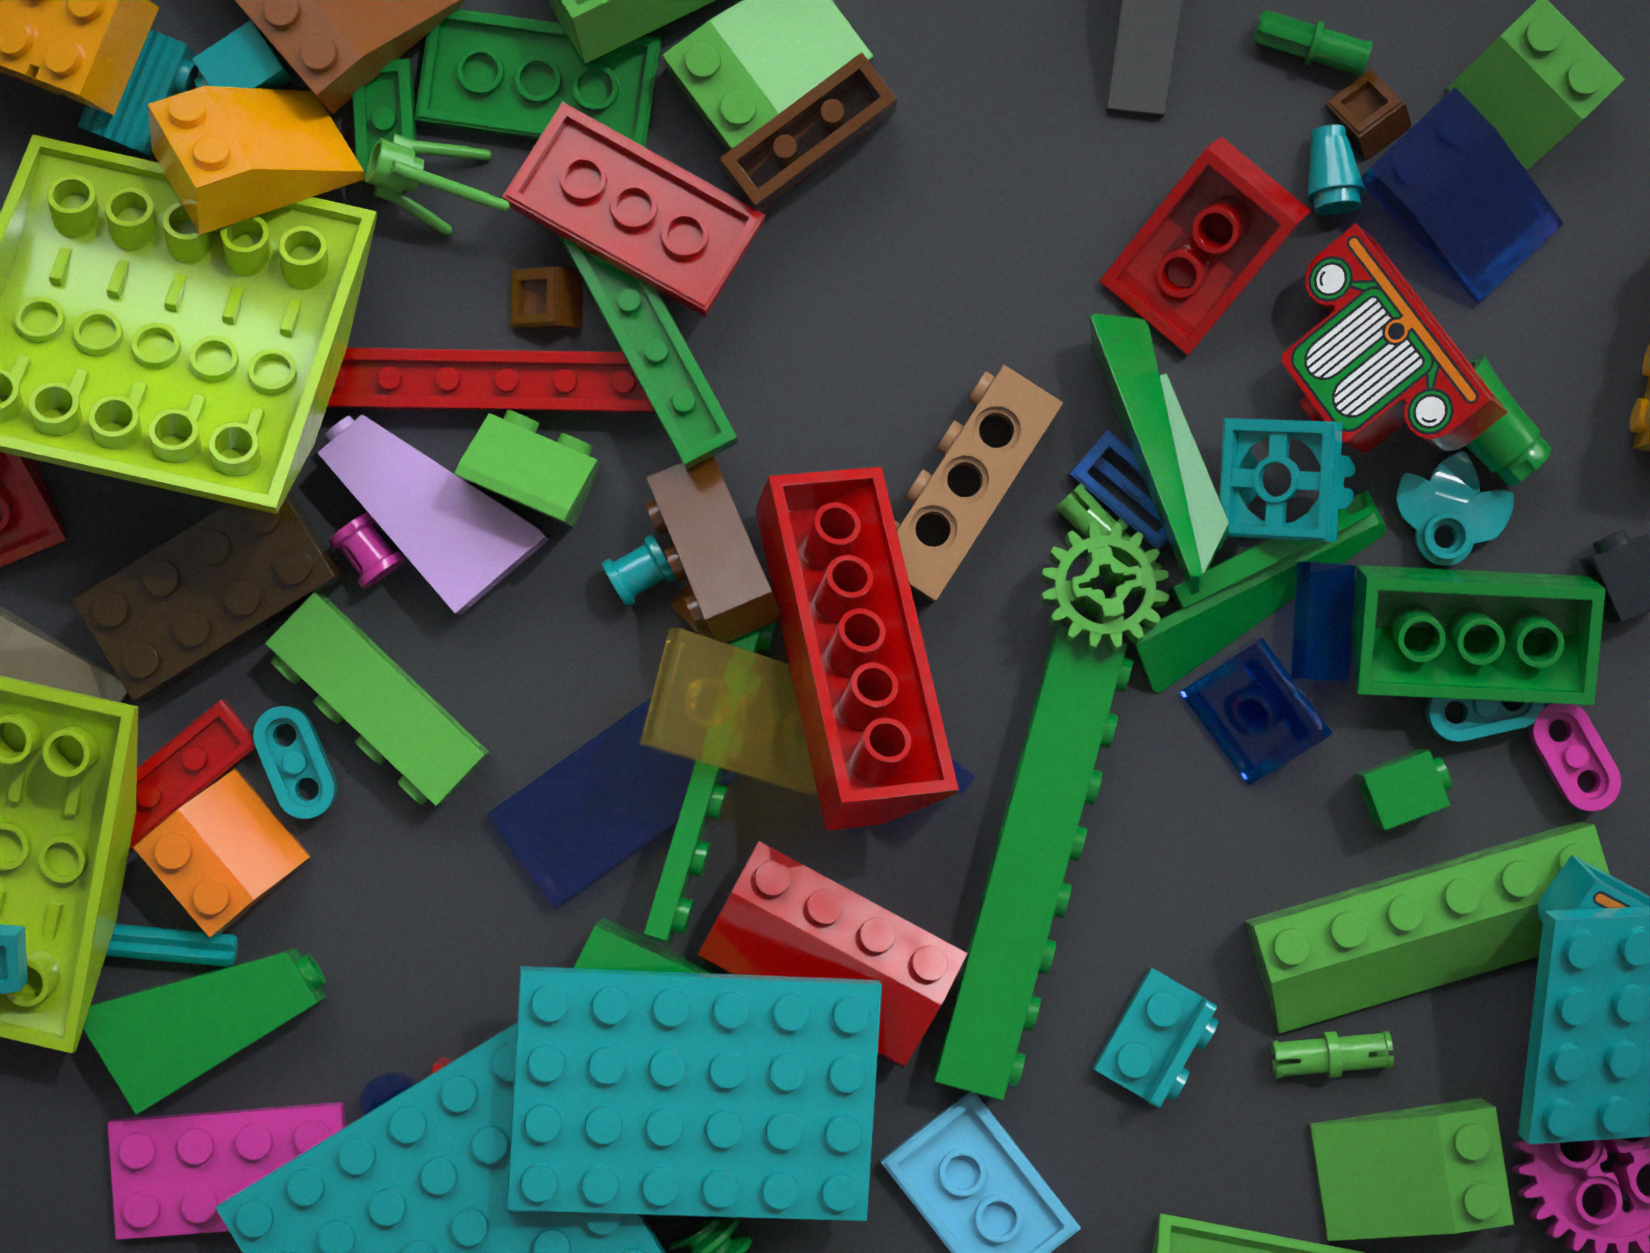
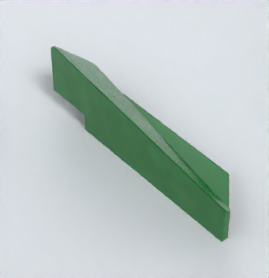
M1106 314L1090 315L1092 345L1112 392L1113 405L1190 594L1198 593L1203 586L1204 576L1217 549H1221L1229 533L1228 519L1167 373L1159 375L1147 321L1140 318Z
M1368 490L1354 496L1347 509H1338L1336 542L1267 539L1208 568L1204 576L1203 586L1198 593L1191 595L1185 580L1168 588L1167 591L1177 610L1162 617L1154 628L1141 627L1144 637L1136 645L1127 638L1151 689L1156 693L1164 691L1383 536L1386 526Z

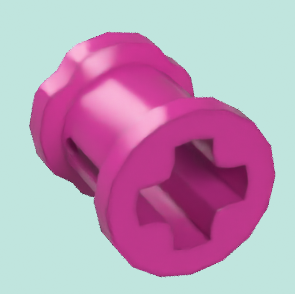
M368 512L352 520L336 532L328 541L333 549H341L360 575L358 584L363 590L387 577L405 561L401 552L393 553L374 527L375 520Z

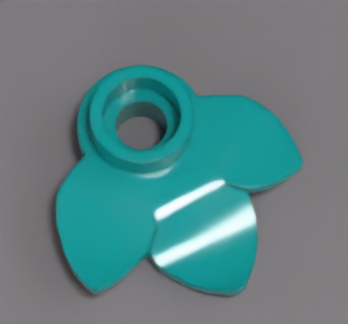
M1459 451L1439 463L1432 472L1429 481L1415 474H1403L1397 489L1396 502L1400 516L1415 529V543L1421 556L1432 564L1450 566L1464 560L1471 552L1474 543L1485 542L1498 537L1511 517L1514 507V494L1504 490L1480 492V483L1472 461L1464 451ZM1440 526L1447 527L1453 534V541L1448 548L1438 546L1434 540V533Z

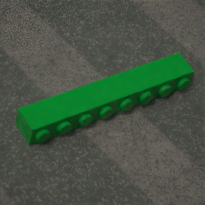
M1061 625L1054 628L966 953L968 954L963 962L933 1072L935 1082L1004 1100L1007 1086L1018 1087L1026 1055L1017 1052L1022 1030L1032 1032L1037 1020L1041 998L1033 996L1032 993L1038 973L1048 975L1053 961L1056 941L1047 938L1053 916L1063 918L1068 906L1072 884L1064 883L1063 879L1068 861L1078 862L1084 847L1087 828L1078 826L1084 803L1094 805L1103 772L1095 770L1094 765L1099 747L1109 749L1112 743L1118 715L1109 713L1115 690L1125 692L1133 665V658L1124 656L1127 648L1126 643L1122 642L1118 652H1112L1107 640L1101 639L1095 650L1090 652L1087 651L1086 636L1079 634L1075 640L1068 643L1065 641V637L1069 628Z

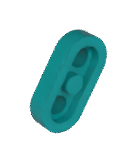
M1428 698L1425 707V717L1428 726L1438 737L1448 741H1467L1527 727L1535 722L1539 713L1544 709L1545 703L1519 702V705L1510 711L1503 706L1502 701ZM1452 701H1457L1463 708V716L1457 723L1449 722L1445 716V708Z
M278 706L264 712L255 724L253 739L280 806L289 815L300 819L314 818L326 813L336 800L338 784L312 720L305 712L291 706ZM284 724L291 725L296 731V739L290 746L282 745L277 739V731ZM305 778H312L318 784V794L312 800L303 798L299 792V785Z

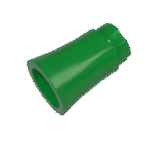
M1481 354L1469 362L1508 413L1466 445V447L1491 473L1497 472L1507 486L1513 487L1536 471L1551 455L1550 450L1552 448L1539 435L1540 429L1520 408L1502 384L1486 356Z

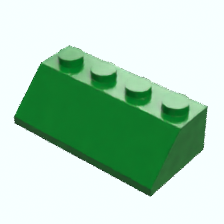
M1356 565L1352 615L1357 694L1594 705L1606 589L1590 576Z

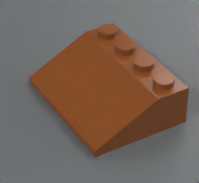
M235 0L332 114L353 98V93L363 85L366 87L381 74L379 71L393 59H399L466 2L465 0Z

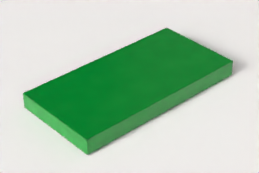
M456 9L427 34L415 121L421 124L539 140L556 111L564 102L647 148L662 39L660 37L643 35L585 64L560 23Z

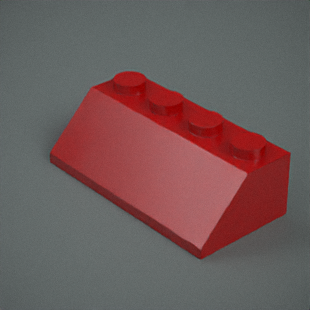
M758 841L703 943L697 958L727 974L879 980L882 984L877 1055L904 1068L941 1007L968 953Z

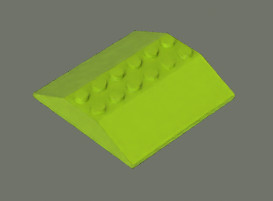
M32 135L0 212V452L277 514L315 444L348 346L376 225L377 211L311 197L200 235L158 162Z
M1 675L0 924L25 926L28 981L18 992L0 994V1037L74 1053L77 1050L118 914L136 814L138 706Z

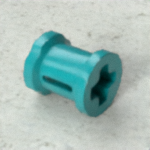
M653 534L644 538V545L614 562L608 558L601 562L611 583L627 608L635 604V596L659 582L667 580L671 583L676 580L668 559Z

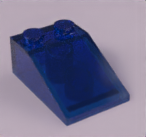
M1456 87L1361 176L1364 186L1477 304H1480L1564 224L1498 131Z

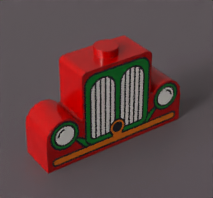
M1355 223L1312 260L1305 274V287L1309 296L1331 312V314L1288 348L1281 357L1282 364L1306 395L1299 402L1312 421L1342 422V442L1361 454L1370 452L1405 423H1407L1412 432L1433 447L1444 451H1452L1468 445L1508 413L1377 241Z

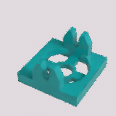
M1224 418L1220 502L1229 522V533L1227 536L1336 542L1338 509H1347L1353 501L1354 495L1350 488H1344V478L1355 474V465L1349 456L1341 455L1343 423ZM1266 437H1270L1269 457L1258 464L1257 459L1250 450L1255 444ZM1290 437L1298 438L1311 448L1320 464V472L1299 470L1297 464L1289 458ZM1276 462L1283 463L1288 467L1292 479L1287 492L1278 497L1269 494L1263 486L1265 470ZM1299 490H1319V497L1309 512L1294 522L1286 523L1287 501L1295 497ZM1257 494L1266 501L1265 521L1253 514L1247 506Z

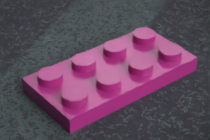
M345 1102L112 1119L108 1122L116 1240L229 1231L215 1207L346 1126Z

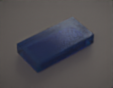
M1321 562L1297 563L1291 678L1349 682L1356 565Z

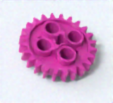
M1650 1137L1628 1138L1626 1140L1621 1138L1582 1141L1581 1152L1573 1160H1569L1563 1155L1560 1142L1528 1144L1525 1141H1517L1512 1143L1514 1149L1527 1154V1162L1513 1166L1512 1172L1529 1175L1530 1183L1523 1186L1517 1194L1519 1197L1537 1198L1538 1203L1528 1214L1531 1219L1540 1220L1549 1216L1552 1218L1545 1232L1548 1237L1558 1238L1568 1231L1566 1248L1573 1251H1579L1587 1241L1589 1253H1605L1608 1244L1611 1253H1628L1630 1242L1637 1253H1650L1648 1237L1650 1235V1194L1647 1196L1643 1195L1638 1189L1636 1182L1637 1173L1641 1167L1646 1164L1650 1165ZM1607 1152L1616 1153L1618 1161L1610 1166L1611 1172H1604L1600 1168V1163L1608 1158ZM1592 1184L1600 1188L1604 1199L1602 1208L1594 1216L1588 1215L1582 1205L1583 1193ZM1621 1192L1628 1198L1630 1203V1210L1626 1213L1622 1209Z

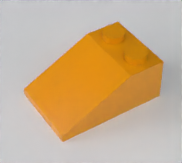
M202 86L147 104L152 153L200 235L364 180V170L321 100L313 91Z

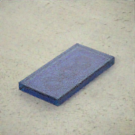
M675 679L487 813L554 909L678 821L708 723L706 717L678 679ZM726 762L720 785L728 786L745 774L738 762L736 764Z

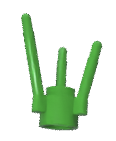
M394 133L391 141L379 138L369 156L365 170V182L375 186L373 195L393 202L443 235H450L452 227L434 213L403 194V190L413 193L418 184L421 183L505 212L510 207L509 202L504 199L424 171V160L415 157V154L487 161L492 155L487 149L411 140Z

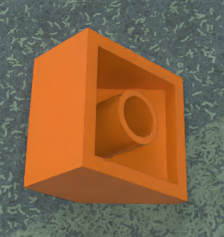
M237 769L232 770L177 809L133 847L209 938L223 933L311 858L310 854Z

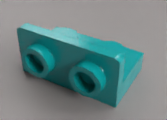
M1149 967L1095 1061L1093 1069L1141 1096L1149 1104L1159 1109L1165 1098L1174 1101L1184 1087L1189 1076V1070L1183 1066L1194 1047L1203 1050L1213 1036L1219 1021L1213 1017L1217 1006L1191 989Z

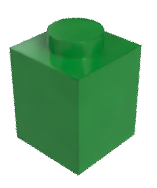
M1418 749L1354 773L1371 821L1376 829L1385 831L1451 806L1446 791L1453 789L1449 772L1442 758L1436 757L1433 759L1430 750Z

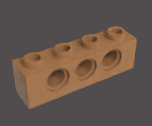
M1003 365L996 377L987 371L984 373L967 400L977 406L965 426L956 420L953 421L936 448L945 457L933 475L924 469L921 471L904 498L914 504L902 524L895 521L910 587L933 602L942 593L1063 404L1062 401L1006 365ZM989 417L1002 418L1011 428L1010 442L1000 448L986 445L979 434L980 423ZM964 465L973 468L980 478V488L976 494L970 497H960L950 490L947 477L953 468ZM935 514L946 521L949 535L945 543L940 546L930 547L924 545L918 539L915 528L917 521L921 517Z

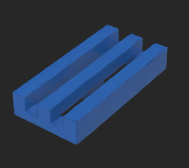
M1107 430L1068 476L1078 484L1082 483L1089 494L1116 517L1122 518L1135 533L1140 532L1143 534L1142 539L1151 547L1159 550L1168 537L1153 500L1101 456L1108 448L1143 478L1133 451ZM1092 466L1095 467L1162 525L1161 529L1155 532L1086 472Z

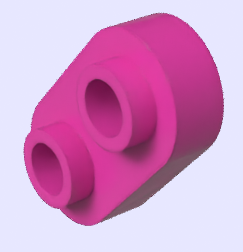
M1545 704L1544 709L1539 713L1535 722L1529 725L1528 733L1535 751L1560 795L1570 806L1576 809L1598 811L1608 807L1615 801L1620 792L1621 776L1590 718L1576 704ZM1557 719L1561 720L1566 726V735L1558 742L1550 737L1548 731L1550 724ZM1585 770H1589L1595 777L1594 787L1588 792H1583L1577 783L1579 775Z

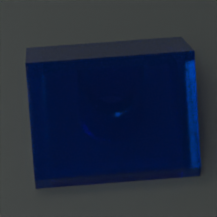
M1262 637L1251 638L1180 691V694L1248 785H1251L1333 734Z

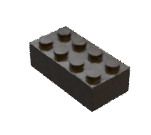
M290 489L277 514L228 503L72 599V602L132 700L149 701L292 613L314 592L324 593L346 578Z

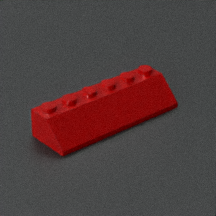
M882 467L769 476L755 511L774 597L783 616L779 621L825 830L885 824L955 795L959 788Z

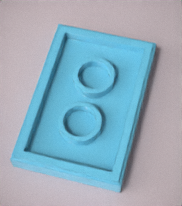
M965 1092L880 1159L886 1170L951 1253H1051L1081 1229L1077 1221L975 1092Z

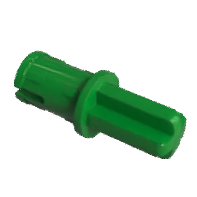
M1270 10L1262 12L1254 32V41L1257 44L1304 58V65L1310 66L1313 61L1353 73L1357 77H1362L1373 45L1372 41H1363L1324 28V21L1318 20L1317 24L1314 25Z

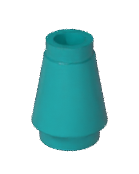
M1325 125L1315 128L1310 133L1312 142L1310 144L1307 200L1314 204V211L1318 215L1334 216L1353 212L1361 207L1360 196L1365 193V187L1349 139L1346 136V129L1342 125Z

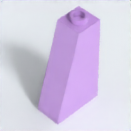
M361 415L355 421L351 416L343 418L323 436V439L328 444L317 453L455 614H464L550 540L542 530L364 415Z

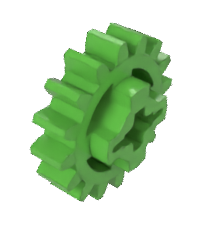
M1096 522L1090 523L1087 528L1086 539L1084 540L1073 530L1070 531L1065 538L1066 547L1069 551L1067 552L1062 548L1054 546L1048 556L1051 562L1058 568H1043L1040 575L1042 582L1052 585L1051 589L1041 594L1039 598L1040 604L1056 606V610L1048 620L1049 624L1055 626L1065 622L1070 627L1065 637V641L1068 643L1075 640L1079 634L1086 636L1087 651L1090 652L1095 650L1101 639L1107 640L1112 652H1118L1121 648L1123 635H1126L1135 645L1139 643L1144 637L1140 623L1154 628L1161 618L1151 607H1164L1169 599L1168 594L1156 590V586L1165 583L1169 577L1168 571L1153 570L1152 564L1160 555L1158 549H1152L1143 553L1138 548L1142 542L1143 534L1137 532L1129 541L1122 539L1121 524L1118 523L1113 525L1108 535H1101ZM1112 553L1125 558L1133 567H1127L1115 559ZM1085 555V573L1081 576L1072 577L1070 581H1066L1069 567L1078 558ZM1098 577H1103L1105 584L1108 586L1116 585V589L1110 599L1105 598L1102 590H1092ZM1137 594H1142L1138 610L1124 620L1123 601L1135 598ZM1080 607L1094 616L1096 623L1081 616L1074 608Z

